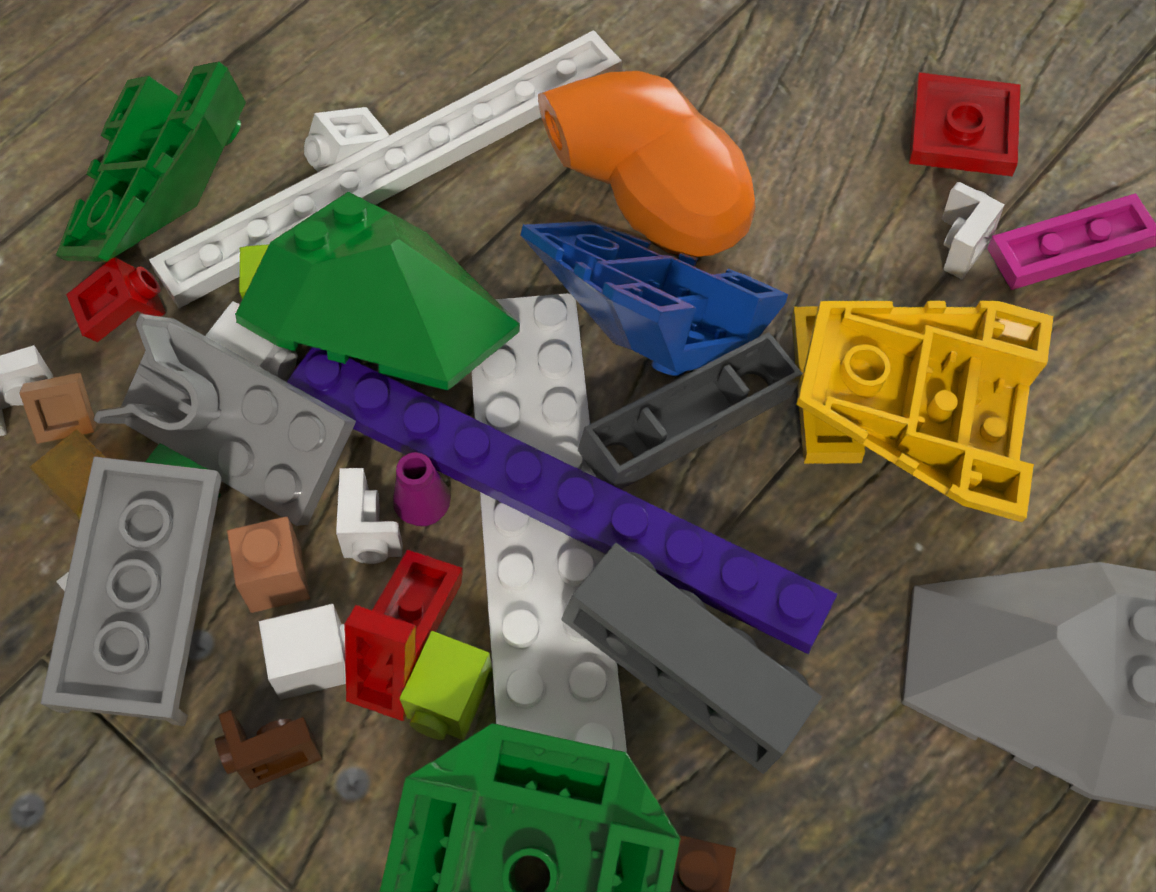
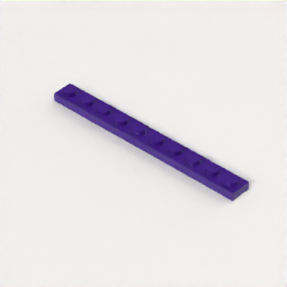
M312 347L287 380L289 384L355 420L354 430L404 455L415 452L422 453L431 460L437 471L604 554H607L615 543L628 552L638 553L654 566L656 573L676 588L693 593L703 603L808 655L834 605L837 593L350 358L345 364L328 360L326 350Z

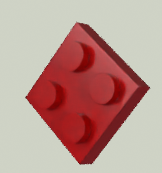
M919 72L914 91L909 164L1013 177L1018 164L1021 84Z

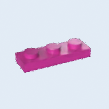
M1135 193L994 235L987 249L1010 289L1014 290L1155 247L1156 223Z

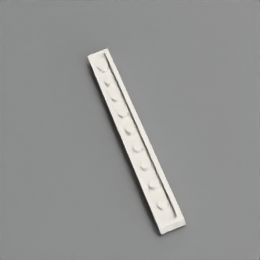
M593 30L149 259L177 307L181 308L240 277V247L270 244L272 240L347 192L376 205L541 118L538 104L539 93L609 72H622V60Z

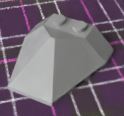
M1095 562L914 586L911 595L902 704L975 741L979 737L1014 755V761L1030 769L1036 766L1070 783L1071 790L1089 799L1156 810V571Z

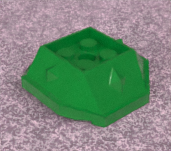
M492 723L405 778L379 892H526L518 885L515 878L516 865L523 856H535L546 863L550 872V883L544 892H670L680 836L627 752Z

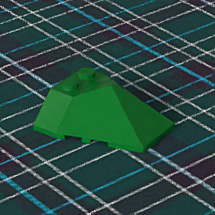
M219 61L194 66L179 96L150 76L127 80L101 133V136L109 141L102 162L96 159L92 160L86 175L95 180L86 202L82 199L76 200L56 256L65 261L107 262L197 207L224 147L234 140L240 130L241 120L238 118L246 104L226 66Z
M350 192L343 194L270 242L235 313L236 323L278 347L295 351L299 343L327 351L328 360L344 364L349 359L348 356L377 363L379 365V373L444 390L451 389L520 332V323L428 233Z

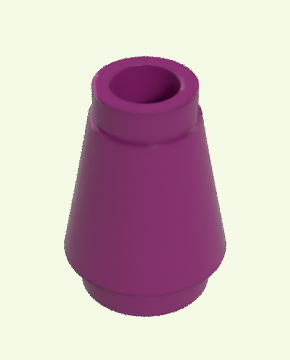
M416 452L409 453L399 460L396 467L393 494L394 510L403 521L415 526L423 527L436 523L445 515L450 506V490L426 455Z

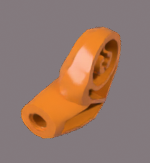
M642 71L609 72L578 80L538 94L539 110L548 138L563 166L592 179L611 184L617 205L631 227L645 235L652 243L667 253L676 255L684 253L693 257L712 256L735 246L749 232L756 206L752 177L742 150L723 129L701 115L688 98L669 79Z

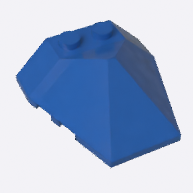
M592 221L526 224L522 226L521 237L614 344L631 349L651 359V366L654 369L668 375H684L685 371L698 369L758 338L784 307L788 294L730 269L726 270V273L721 274L707 273L695 267L698 258L684 253H680L678 259L670 255L662 256L649 250L650 241Z

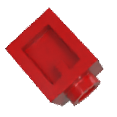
M116 257L107 261L66 294L82 336L95 342H99L137 311L145 315L160 317L166 314L158 295L161 292V288L155 277L147 269L140 266L135 268Z

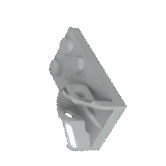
M140 314L136 325L146 350L122 405L97 411L94 421L106 424H126L154 442L169 447L208 470L218 471L222 482L279 516H288L290 522L296 526L308 525L356 421L174 318Z
M102 457L93 458L40 704L59 713H69L72 710L166 720L172 725L185 726L188 715L179 709L222 479L218 471Z

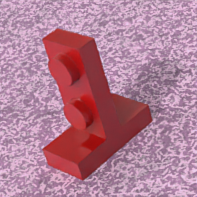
M407 550L373 609L369 610L355 605L344 623L346 702L404 721L406 714L401 704L400 696L431 631H437L462 584V567Z

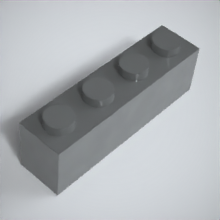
M617 543L612 546L573 593L561 618L569 627L762 774L785 753L822 698L820 694L809 687L807 680L798 671L785 665H779L759 650L755 641L747 633L738 628L727 626L708 612L704 603L696 595L687 590L676 588L656 573L654 566L645 557L635 552H628Z

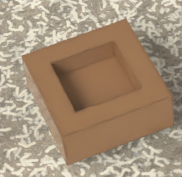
M81 373L22 385L19 394L37 444L94 433L97 423L94 421L95 416Z

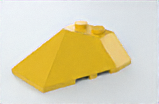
M820 301L796 405L962 506L1023 522L1027 518L1034 464L1020 461L1029 389L1048 362L1053 316L1001 301H980L976 307H946L945 301H927L924 307H893L892 301Z

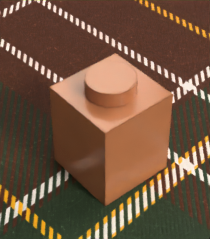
M288 516L227 530L235 585L251 613L310 599L301 546Z

